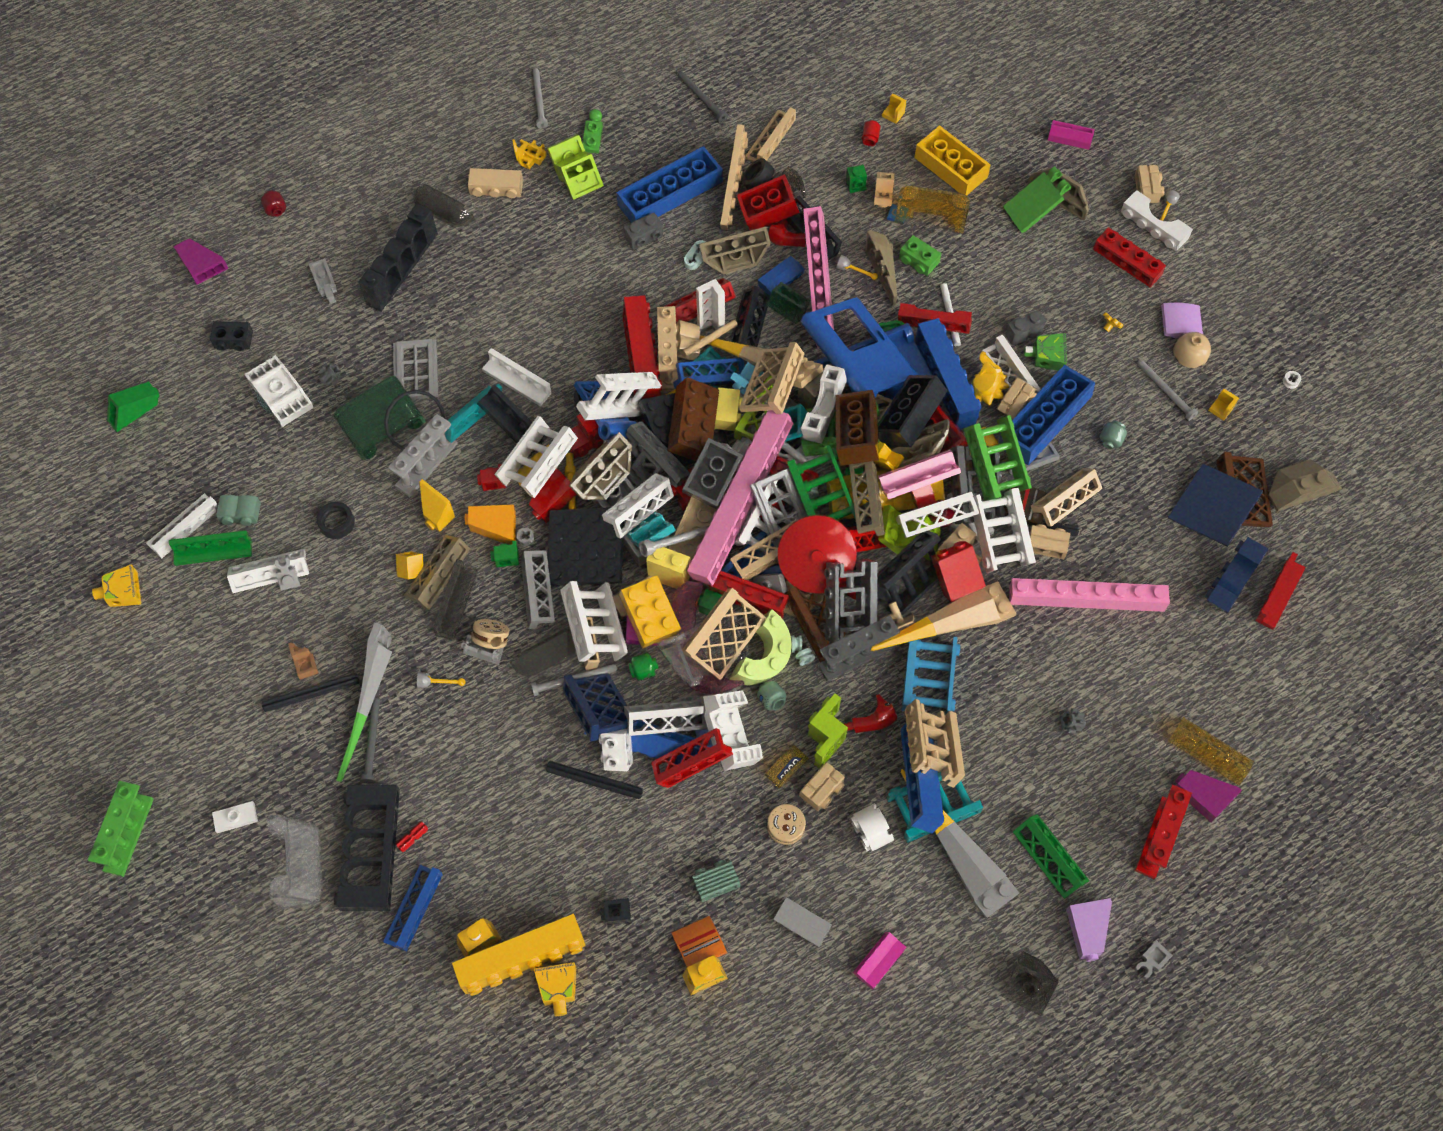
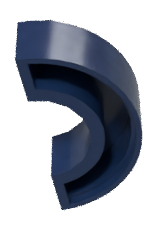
M1247 537L1245 542H1239L1235 548L1237 554L1231 563L1227 561L1221 570L1224 572L1223 576L1215 579L1204 596L1208 603L1225 613L1229 612L1245 584L1268 551L1267 547Z

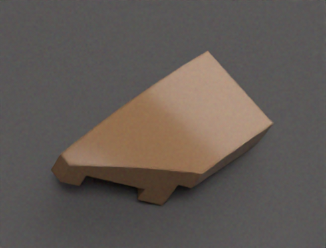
M288 643L298 678L301 680L318 674L314 656L310 653L309 649L305 647L302 649L295 646L294 643Z

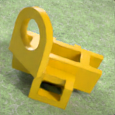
M512 139L516 160L519 165L530 170L534 163L540 165L547 157L544 144L539 147L536 145V140H533L530 144L521 139V146L517 147L515 139Z

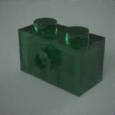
M780 282L772 290L766 306L797 324L806 313L811 300L783 282Z

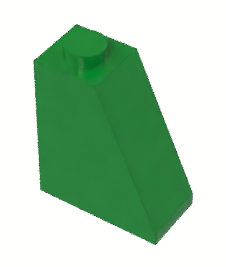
M148 381L108 395L107 421L116 432L120 431L157 406L159 398L157 388L153 387Z

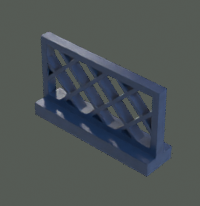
M608 673L574 679L572 675L564 676L563 693L590 742L598 740L599 734L628 729V721L623 722L619 720L620 717L628 719L624 715V706H627ZM606 681L607 684L605 686L597 682ZM580 685H586V686H589V687H588L587 689H584V688H581V687H579V686H580ZM593 688H595V689L601 690V692H600V694H599V693L593 692V691H591V690H592ZM607 692V693L613 694L614 697L611 698V697L605 696L604 694ZM589 696L595 698V700L593 702L587 700L586 697ZM601 700V701L607 702L608 705L605 706V705L599 704L598 702ZM612 705H616L621 707V709L617 710L611 707ZM595 708V709L601 710V711H603V712H602L601 714H599V713L593 712V709ZM607 713H610L616 716L615 718H611L605 715ZM633 720V727H637L636 720ZM604 721L610 723V725L601 726L600 722Z

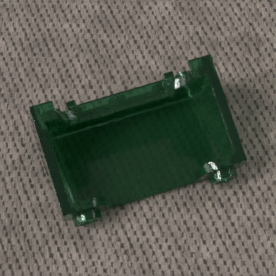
M390 376L337 409L333 415L363 461L373 458L377 451L375 445L388 438L384 426L386 410L393 399L403 392H407L396 376ZM409 395L398 400L390 411L388 427L391 435L405 426L409 429H418L426 422Z

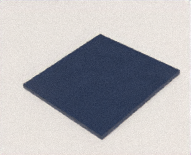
M1202 464L1168 518L1228 547L1263 493V490Z

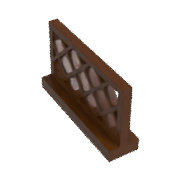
M1223 452L1216 460L1218 471L1234 478L1238 477L1241 481L1254 487L1256 486L1251 481L1255 478L1261 483L1260 490H1263L1260 497L1263 499L1264 504L1260 506L1256 502L1254 507L1257 511L1254 514L1250 511L1248 515L1250 518L1245 520L1242 525L1272 527L1273 522L1268 498L1264 460L1262 458L1232 456L1231 452ZM1233 462L1239 463L1243 468L1238 471L1233 466ZM1250 463L1258 464L1259 471L1257 473L1248 466ZM1244 469L1253 476L1250 480L1241 474ZM1261 512L1266 516V521H1261L1255 515Z
M795 586L785 593L789 595L788 604L821 663L825 661V658L820 649L829 644V641L825 639V633L821 632L819 628L820 622L826 623V619L822 618L823 610L826 608L825 594L818 593L824 595L822 604L812 601L814 593L810 594L809 599L803 598L799 591L800 589ZM811 605L820 608L819 616L811 614Z

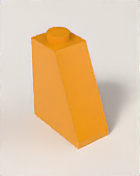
M514 505L468 506V514H465V524L469 525L470 531L504 544L511 545L513 544L512 541H516V511Z

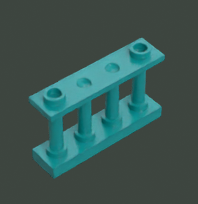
M941 772L938 773L939 782L942 781ZM961 781L955 786L963 802L962 807L957 810L952 808L940 784L942 807L955 823L981 813L983 809L981 801L974 802L970 800ZM898 786L889 791L886 799L887 802L896 801L908 826L904 833V838L908 843L928 835L930 832L911 826L910 811L903 799V796L908 795L907 786L903 788Z

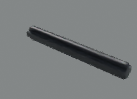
M353 673L270 698L261 702L264 712H268L360 683L357 673Z
M549 761L546 767L548 773L632 798L641 799L643 795V788L560 763Z

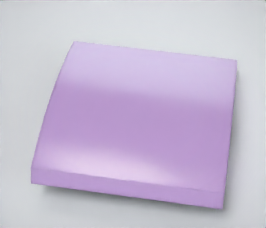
M1163 303L1161 305L1165 336L1179 338L1188 332L1203 334L1199 305L1188 303Z

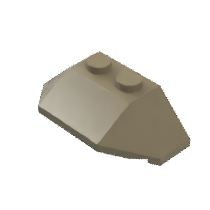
M1051 168L1032 173L1029 176L1027 185L1043 172L1048 175ZM1063 174L1053 182L1054 185L1057 187L1059 182L1065 179L1072 188L1062 195L1064 200L1058 205L1084 221L1089 211L1084 188L1081 184Z
M762 227L701 243L699 248L703 262L724 275L757 266L771 243L767 227Z
M949 419L925 427L912 448L888 446L891 451L904 456L898 468L939 454L949 433Z
M618 432L600 446L574 474L569 487L582 500H606L630 474L632 445Z
M1310 459L1279 469L1269 491L1268 498L1278 512L1339 491L1342 487L1332 472Z

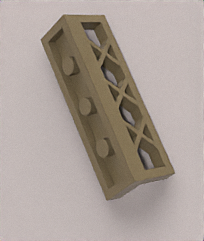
M873 461L850 464L858 533H864L874 530L877 536L885 535L876 466ZM865 466V471L861 476L855 474V468ZM862 482L867 485L863 493L857 491L858 486ZM863 499L869 501V505L865 510L859 507ZM866 516L871 518V525L862 526L861 522Z
M445 535L404 594V597L408 600L416 601L424 609L430 610L470 548L459 537Z

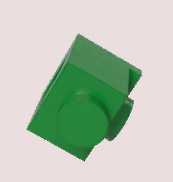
M864 165L848 167L846 182L849 192L854 193L867 190V173Z
M512 541L513 544L511 545L500 544L499 546H493L494 550H490L491 561H495L496 567L519 565V552L516 541Z

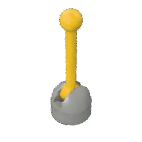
M1169 190L1166 192L1164 201L1167 205L1160 218L1161 221L1164 220L1169 207L1178 202L1180 195L1176 191Z
M841 255L836 266L840 270L851 268L870 276L873 280L878 278L877 273H870L851 265V261Z
M418 672L417 688H427L431 683H450L463 686L465 685V679H432L428 673Z

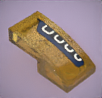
M793 745L765 773V776L780 789L809 758Z

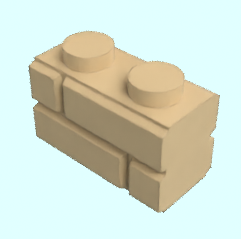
M1139 165L1134 175L1136 190L1149 198L1150 203H1159L1161 197L1164 196V186H1161L1162 172H1159L1157 165Z
M1016 377L996 409L1007 416L1010 415L1014 419L1037 395L1035 393L1037 388Z
M1041 524L1032 525L1029 535L1033 552L1064 560L1068 551L1070 533L1061 528L1053 530Z
M825 762L802 788L799 796L816 811H819L821 808L825 809L832 801L830 797L834 793H840L844 788L843 782L845 777L828 762Z

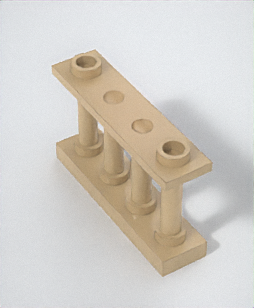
M675 306L657 307L658 360L660 379L662 381L661 392L674 391L676 389H674L673 382L678 379L676 368L678 363Z

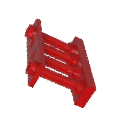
M1172 784L1167 798L1161 797L1135 869L1136 872L1155 879L1159 868H1166L1192 792Z

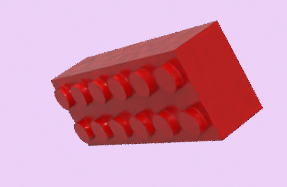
M645 295L624 297L622 319L630 372H653L662 385L661 379H658L660 372L659 364H656L657 349L653 345L655 344V335L651 333L653 323L652 318H649L650 303H646ZM662 386L660 388L648 389L641 400L661 396ZM634 389V391H633L634 395L636 394V392L638 391V389Z

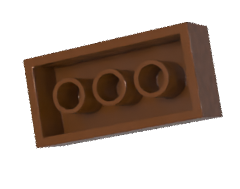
M686 377L676 386L668 452L697 462L708 438L713 440L719 389Z
M873 390L836 395V450L840 466L879 461L877 405Z

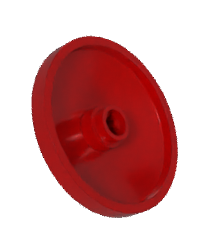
M809 515L796 520L785 530L778 546V563L784 577L794 587L796 586V588L808 593H824L826 588V578L824 575L826 563H843L844 571L853 570L856 563V546L851 533L841 522L825 515ZM846 577L839 578V587L846 581Z

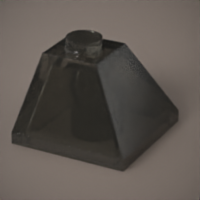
M1022 951L1002 997L1042 1016L1059 980L1042 960Z

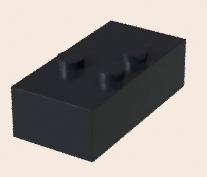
M937 375L908 376L877 424L878 439L882 443L890 447L912 448L948 391Z

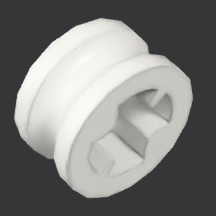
M1296 371L1287 372L1283 378V384L1290 389L1296 388L1301 382V376ZM1292 377V379H1295V382H1292V380L1289 381L1288 379Z

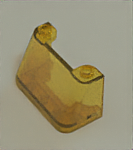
M904 186L899 192L895 223L903 224L907 218L913 219L914 212L948 217L947 224L954 226L955 233L963 234L970 199L961 193Z

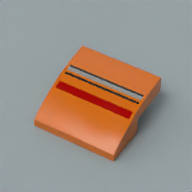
M710 916L671 933L686 967L713 955L718 958L727 953Z

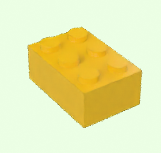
M658 576L620 591L619 597L642 649L680 632L681 627Z

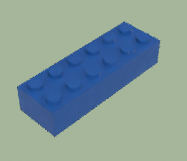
M703 146L616 192L617 204L631 223L654 212L659 217L722 183L723 169Z
M939 318L918 324L915 343L932 375H937L948 390L942 401L954 423L960 430L976 424L979 418L981 403L974 395L973 385L969 384L967 380L966 370L962 369L960 365L959 355L955 354L953 350L952 340L948 339L946 335L945 325L941 324Z
M1064 365L1012 420L1025 464L1029 466L1092 397L1095 386L1094 381ZM1001 433L998 444L1003 443Z

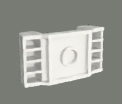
M276 355L244 374L255 392H258L273 412L281 427L313 409L312 402Z
M743 690L703 696L706 710L704 717L708 731L715 728L720 729L723 744L732 748L733 755L721 761L724 771L751 766L763 758L761 745H748L738 707L748 704ZM715 736L712 737V738H711V741H712V745L714 746V745H716L717 743H716V740H715Z

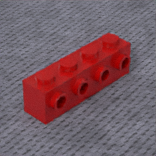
M1109 227L1096 240L1093 248L1095 252L1150 288L1162 276L1166 267L1161 260L1148 254L1147 251L1142 250L1133 244L1132 241L1127 240Z

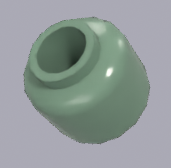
M1118 421L1106 423L1099 436L1103 442L1102 445L1108 449L1121 447L1127 436L1126 426Z
M769 681L760 685L757 698L767 710L776 711L785 705L786 693L777 682Z

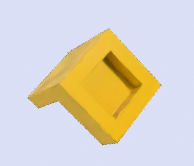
M892 94L889 105L882 113V117L897 124L905 113L907 100Z
M1223 389L1208 411L1224 421L1234 409L1239 398Z
M878 443L879 461H874L875 464L889 471L898 469L904 456L891 451L885 443Z
M413 551L396 554L397 576L404 579L416 578L423 568V554Z

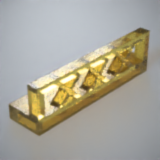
M1184 717L1168 740L1239 786L1250 772L1254 763L1253 760Z

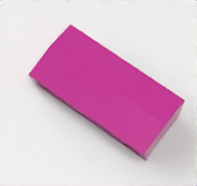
M1053 120L1048 141L1089 150L1095 129Z
M885 932L853 973L873 990L904 952L906 946L890 932Z

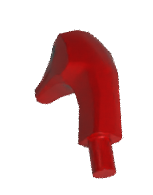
M784 219L782 222L770 226L768 235L773 244L778 246H806V234H795L787 231V220Z
M878 694L876 695L877 708L873 714L867 717L852 718V722L844 723V725L848 727L847 731L855 729L856 733L881 730L891 726L897 720V712L891 703L885 701Z

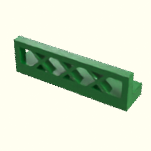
M246 530L169 540V546L174 551L175 566L252 557V539Z
M1038 814L1029 817L1013 831L1064 899L1089 882V879ZM1026 826L1032 832V840L1026 839L1021 833ZM1036 844L1044 847L1045 856H1039L1036 853ZM1049 861L1055 862L1058 865V873H1053L1049 870ZM1062 878L1068 879L1073 885L1067 892L1061 885Z

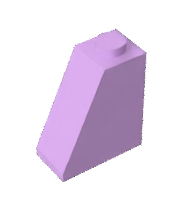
M1111 898L1070 905L1066 909L1079 959H1086V962L1095 961L1104 952L1112 905Z

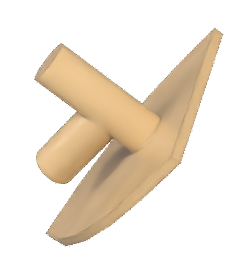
M896 601L888 604L892 612L890 616L893 621H896L895 624L898 629L914 623V614L903 618Z

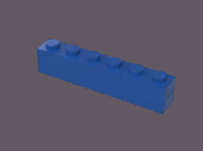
M595 708L593 709V712H596V713H599V714H601V713L603 712V711L598 710V709H595ZM607 713L605 716L615 718L616 715ZM622 717L619 718L620 721H628V719ZM636 720L637 727H633V730L640 729L645 722ZM601 721L600 725L606 726L610 725V723ZM651 724V725H652L653 727H655V728L660 727V726ZM678 732L631 736L632 752L643 753L650 758H660L696 738ZM695 746L691 755H697L701 746ZM684 754L678 755L674 764H680Z
M905 724L900 730L911 826L933 833L944 823L938 771L930 768L925 774L921 773V769L917 773L912 772L908 732L906 730L907 724ZM928 737L929 743L934 745V739Z

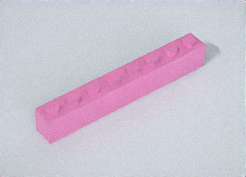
M821 206L803 209L812 312L832 305L825 222ZM833 314L824 316L834 330Z
M1012 578L1009 586V601L1011 605L1165 612L1170 604L1169 585Z

